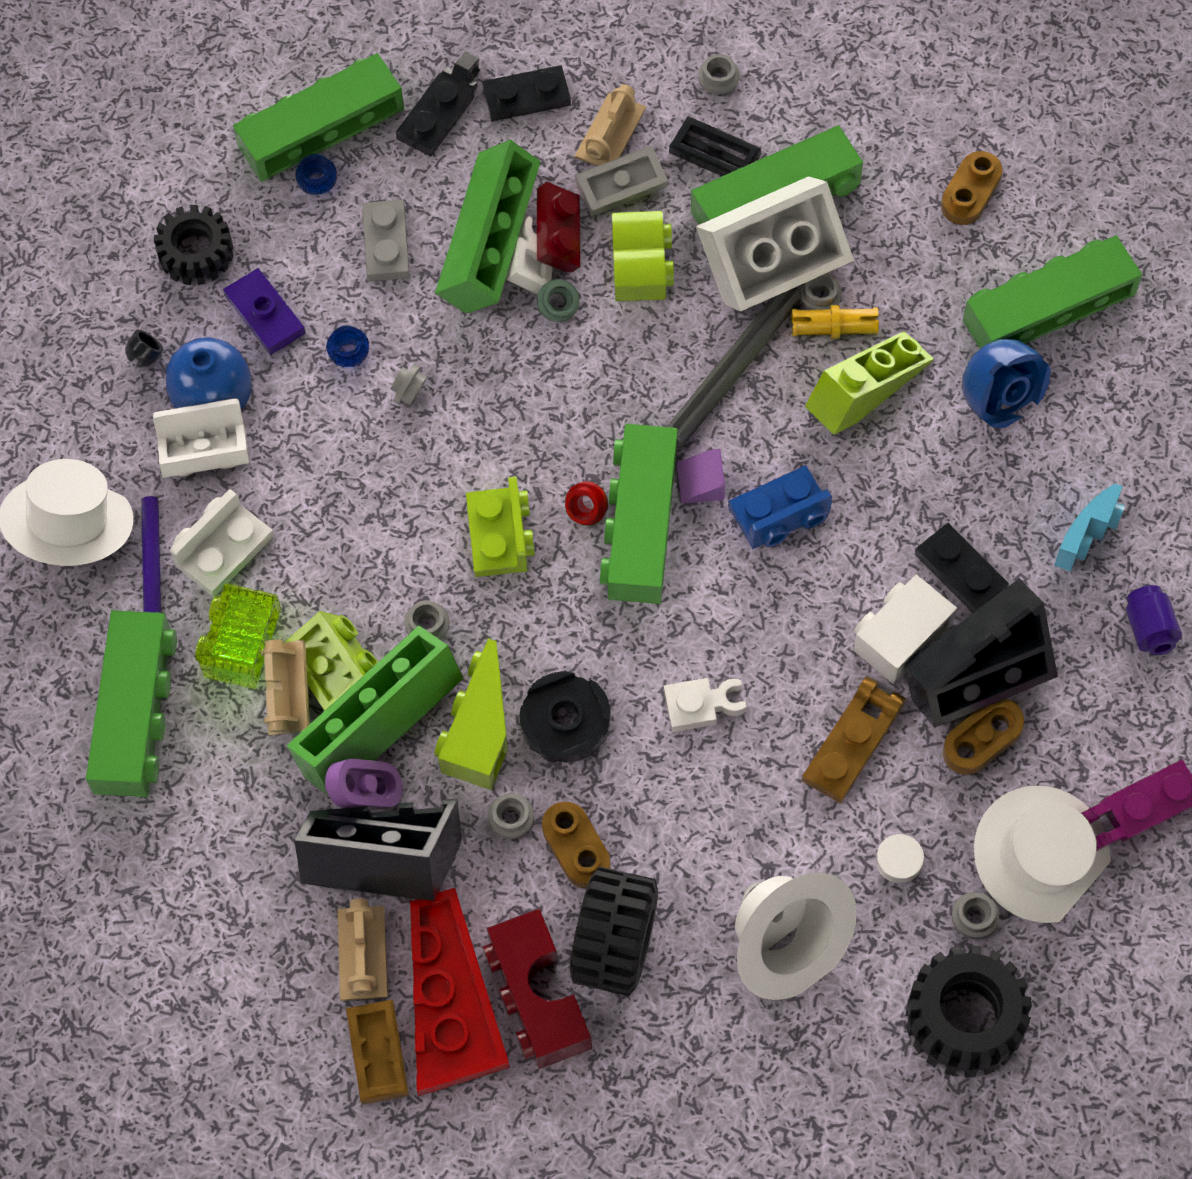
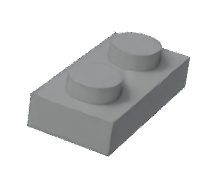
M652 145L575 174V183L591 217L667 188L669 182Z
M404 199L362 203L368 282L410 278Z

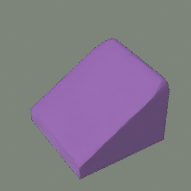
M712 449L676 462L681 504L724 500L725 481L721 449Z

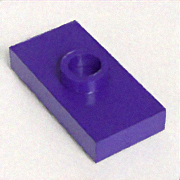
M259 268L223 289L226 299L270 356L306 334L303 324Z

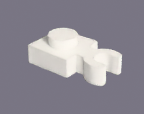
M528 216L523 220L507 272V280L538 294L540 288L545 283L551 281L552 267L537 261V231L534 233L532 230V218Z
M708 678L664 685L663 691L672 732L717 725L715 712L722 711L729 716H738L745 713L747 707L745 701L732 703L726 698L730 692H737L742 689L741 680H726L718 689L712 690L710 689Z

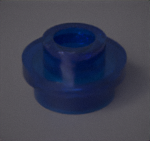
M309 155L300 162L296 169V182L298 187L307 194H324L330 191L337 182L336 167L323 155ZM315 173L324 175L318 179L310 178Z
M349 325L335 329L326 344L330 360L341 367H354L361 364L367 358L370 349L367 336L358 328ZM346 344L356 346L352 351H341V348Z

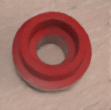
M589 481L579 482L567 492L565 509L568 516L574 522L582 525H593L605 517L608 511V498L599 485ZM583 496H588L592 500L593 509H589L584 505Z

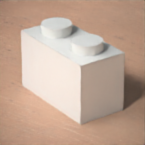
M917 574L906 585L902 582L896 584L884 599L886 605L876 615L872 612L865 615L854 630L856 639L853 651L892 684H895L906 673L904 665L937 641L953 625L957 611L956 606Z

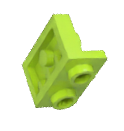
M517 476L508 477L509 488L465 492L475 577L527 572L526 557L535 556L532 529L523 530L522 517L530 516L527 490L518 491Z
M319 611L283 643L305 640L307 684L325 711L375 666L378 660L369 651L362 648L356 639L358 631L347 617Z

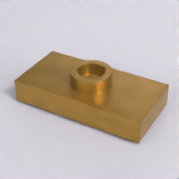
M393 999L346 1008L361 1104L409 1096Z

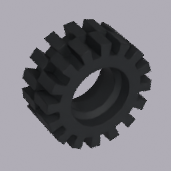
M190 205V212L184 213L182 206L176 208L178 216L175 218L170 213L165 215L166 225L159 222L156 227L158 235H154V243L162 269L166 274L169 272L171 279L177 282L182 277L183 284L191 285L192 278H196L198 285L205 284V276L209 275L211 280L214 281L219 278L218 269L224 273L229 268L227 261L232 262L233 259L232 249L234 247L227 222L223 221L221 214L216 212L213 215L212 209L204 206L201 213L197 205ZM202 235L210 241L209 247L199 254L185 255L179 252L180 243L189 236Z

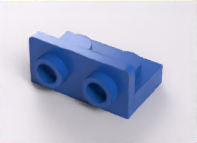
M805 465L729 500L728 508L752 549L763 544L766 547H773L783 542L788 537L789 532L804 526L805 529H811L823 523L831 511L832 495L828 489L821 491Z

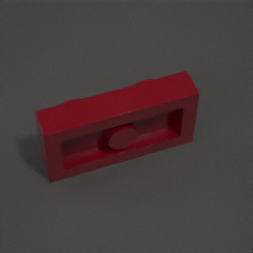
M546 181L537 188V261L564 272H574L581 267L580 195Z

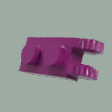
M1183 759L1105 797L1099 804L1082 812L1081 814L1090 824L1107 814L1114 827L1109 832H1103L1095 836L1096 852L1119 840L1123 843L1192 808V775Z

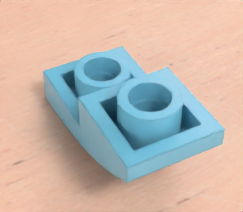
M1114 483L1097 495L1081 511L1065 535L1054 566L1071 572L1076 558L1085 561L1093 538L1102 541L1107 527L1116 530L1125 508L1124 504L1118 503L1123 486Z

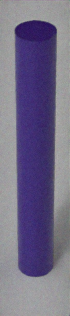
M147 496L141 499L143 612L161 613L159 499L154 496Z

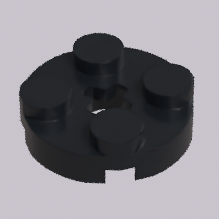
M560 671L545 675L532 684L521 705L519 717L523 737L533 751L540 754L548 762L567 763L579 761L592 755L606 741L609 733L611 712L608 698L596 682L590 678L587 681L582 677H576L573 672ZM565 708L568 713L576 712L578 716L573 719V724L564 726L554 722L558 718L557 710Z

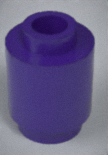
M1147 585L1132 591L1126 598L1128 605L1125 611L1139 650L1143 652L1149 651L1151 655H1162L1172 651L1176 647V643L1181 639L1182 632L1169 596L1163 593L1161 587L1157 585Z

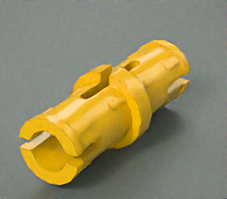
M830 305V309H792V336L830 335V339H839L842 334L878 335V307H873V309H840L839 305Z

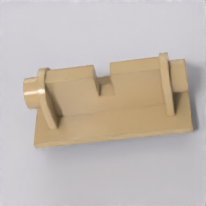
M622 84L619 88H615L612 93H608L575 154L576 159L599 166L621 157L646 110V106L635 102V91L632 87Z
M283 640L265 641L264 649L261 650V656H264L267 717L264 718V723L268 724V735L302 732L310 725L305 640L283 643Z
M353 899L350 901V908L338 909L340 1001L388 998L385 907H369L367 899Z

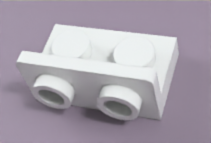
M230 489L222 497L213 499L205 508L203 516L191 528L183 529L176 536L170 553L175 566L215 597L274 537V533L270 527L240 504L238 495Z

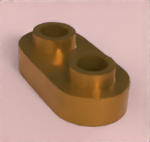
M976 151L963 159L942 196L941 210L950 222L967 225L975 222L981 216L1001 181L1003 168L1000 160L995 155L986 151ZM983 166L988 170L979 171L976 169V167ZM964 197L969 202L963 203L958 201L957 198Z
M1004 699L971 714L950 731L945 739L943 758L946 765L954 772L963 775L974 774L983 769L1019 739L1024 726V715L1020 707L1013 701ZM1002 720L1007 724L1008 728L1005 731H997L992 727L991 722ZM961 747H968L973 751L974 756L968 759L962 758L957 750Z
M566 801L558 802L546 810L542 818V831L545 840L568 880L577 887L587 889L591 876L599 866L611 868L607 849L586 813L577 804ZM561 818H569L574 822L568 829H562L557 826V822ZM584 856H590L596 861L589 868L582 867L578 862Z

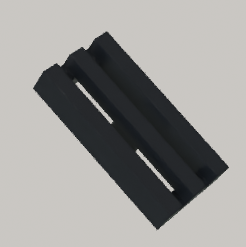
M688 116L671 142L669 153L715 174L724 176L758 160L761 155V148ZM691 131L746 155L745 160L723 151L722 147L714 143L708 142L707 144L689 136L688 133Z

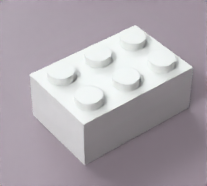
M809 176L696 226L724 304L740 312L854 261L827 181Z

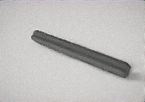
M794 287L772 297L666 426L678 428L677 448L685 445L791 314L792 309H795L800 303L802 293L798 288Z

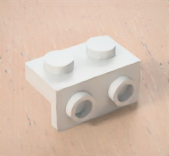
M238 399L159 411L153 414V422L158 438L159 465L163 478L188 476L195 472L218 468L229 469L237 465L249 463L246 430Z

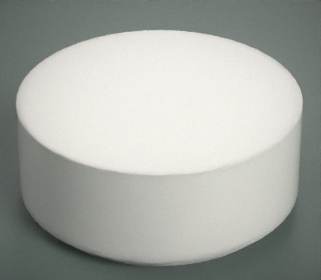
M904 834L887 837L880 844L876 856V865L880 874L894 883H906L916 878L921 871L924 861V853L920 844L914 838Z

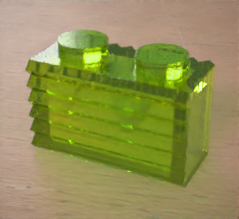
M225 583L221 596L215 595L209 609V621H212L210 631L207 633V636H200L195 651V660L199 662L205 678L256 689L264 664V656H261V650L264 649L265 641L272 640L281 613L280 602L276 594Z

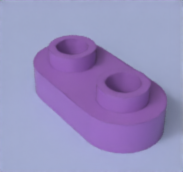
M347 759L333 763L326 773L325 788L333 803L341 808L369 806L370 810H381L397 805L402 796L401 777L396 768L388 762Z

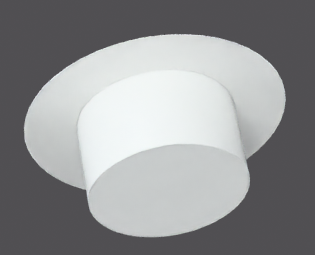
M58 459L38 466L31 472L27 481L18 485L7 495L0 508V528L6 540L17 551L31 559L52 565H82L111 555L126 542L133 527V512L128 500L124 496L107 489V481L96 467L80 460Z
M1026 786L1004 794L984 813L975 835L974 857L982 883L990 895L1002 907L1014 915L1035 922H1060L1111 861L1109 846L1096 852L1095 836L1105 832L1100 821L1097 820L1090 824L1081 814L1088 810L1089 807L1070 793L1057 788Z
M811 873L796 878L777 876L762 882L747 895L736 916L735 932L739 940L737 951L738 972L742 982L749 991L759 997L771 1000L794 997L803 993L835 968L851 942L856 925V903L846 883L836 876L825 873ZM783 912V917L777 923L772 922L777 915ZM797 928L795 937L789 945L778 950H768Z

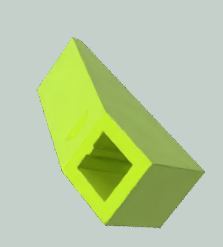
M903 331L824 370L804 407L835 435L857 424L932 363L934 358L915 339Z
M488 638L483 651H476L471 659L468 668V677H471L466 692L460 690L455 697L451 710V716L455 717L449 732L445 730L441 732L436 743L434 756L438 757L442 774L492 790L507 755L508 743L497 641Z

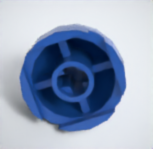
M212 337L196 338L183 344L171 356L166 368V392L175 409L229 399H238L242 409L247 404L252 392V376L241 352L229 342Z
M998 339L983 346L969 360L962 376L963 394L968 406L980 419L993 428H1006L1024 417L1012 413L1032 401L1036 405L1040 403L1050 384L1051 369L1049 364L1043 360V357L1026 344L1018 340ZM1002 403L1006 406H1012L1010 409H1001Z

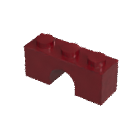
M540 908L486 928L490 944L482 946L491 972L494 973L500 970L506 986L500 988L499 993L508 1016L517 1013L523 1030L515 1033L525 1060L534 1057L538 1069H542L591 1050V1035L575 995L572 994L558 1000H545L538 997L530 988L533 977L540 970L558 963L557 950Z

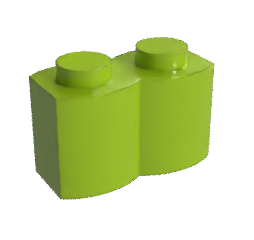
M662 211L612 213L615 301L665 300L666 286H674L673 261H665L664 249H672L671 224H663Z

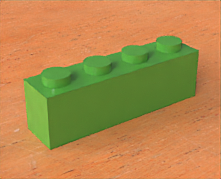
M376 53L366 59H359L353 62L348 68L330 77H323L317 80L312 86L294 95L284 96L276 104L258 113L246 115L240 122L233 125L237 146L260 182L405 110L402 88L380 55Z
M837 125L691 190L690 211L700 225L808 176L827 181L831 195L843 197L853 192L858 184H861L863 161L841 127Z
M511 139L478 153L435 294L465 313H471L499 302L541 163L540 160Z
M1117 235L1104 241L1100 239L1093 240L1072 255L1067 257L1057 256L1049 260L1042 268L1031 273L1021 272L1014 275L1006 284L992 290L985 288L977 291L966 301L963 322L980 349L998 339L1018 340L1026 344L1136 295L1142 273Z
M625 424L623 440L615 439L613 465L620 466L619 479L611 478L609 504L616 505L615 518H606L604 544L612 545L610 558H602L600 570V584L608 585V600L661 604L678 428Z
M111 610L86 773V781L93 794L148 797L150 783H157L160 765L159 757L154 756L156 740H163L165 734V715L160 713L161 699L169 698L171 690V673L166 671L167 656H175L177 647L176 630L170 628L165 613Z
M417 626L287 745V748L304 778L329 797L325 788V778L328 768L333 763L347 759L375 761L464 679L448 645L421 626Z

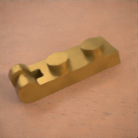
M869 676L863 679L853 699L802 775L801 781L840 804L907 700V698L897 692H893L891 695L878 687L879 682ZM868 703L882 710L877 719L863 712Z

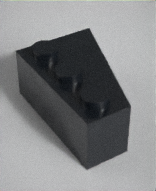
M1020 578L904 665L911 698L934 728L1058 677L1044 602Z
M446 799L443 800V807L415 810L413 802L399 803V811L370 813L369 806L310 811L294 840L301 884L435 901L462 840L458 800Z

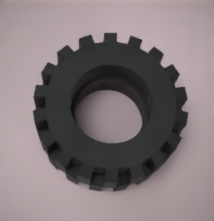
M600 866L593 873L583 898L572 946L570 974L573 984L630 996L637 988L644 967L658 901L656 879Z
M971 945L969 953H963L961 946L950 948L947 956H944L942 952L934 955L930 965L924 964L918 972L906 1005L905 1016H908L906 1028L908 1036L914 1035L915 1037L914 1048L918 1054L923 1051L928 1054L926 1062L935 1068L938 1062L947 1066L944 1073L952 1076L955 1075L957 1070L965 1071V1078H972L976 1076L979 1070H983L984 1074L987 1075L995 1072L998 1064L1001 1063L1004 1066L1012 1058L1013 1053L1018 1050L1031 1019L1028 1016L1032 1008L1031 997L1025 996L1028 985L1024 977L1016 979L1015 973L1018 968L1011 961L1003 966L999 963L1001 954L993 950L989 957L981 955V946ZM955 990L975 991L985 997L993 1007L996 1017L995 1024L990 1029L980 1033L960 1031L945 1019L940 1007L941 999L946 994Z

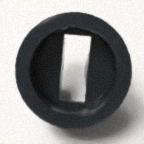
M135 330L125 346L127 359L130 362L135 358L138 359L137 367L140 368L153 364L164 351L163 346L156 338L142 330Z

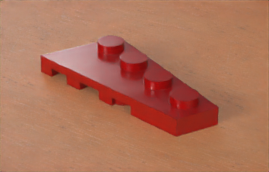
M451 888L438 892L435 901L421 899L410 901L417 1070L416 1088L419 1097L508 1069L510 1064L456 889Z

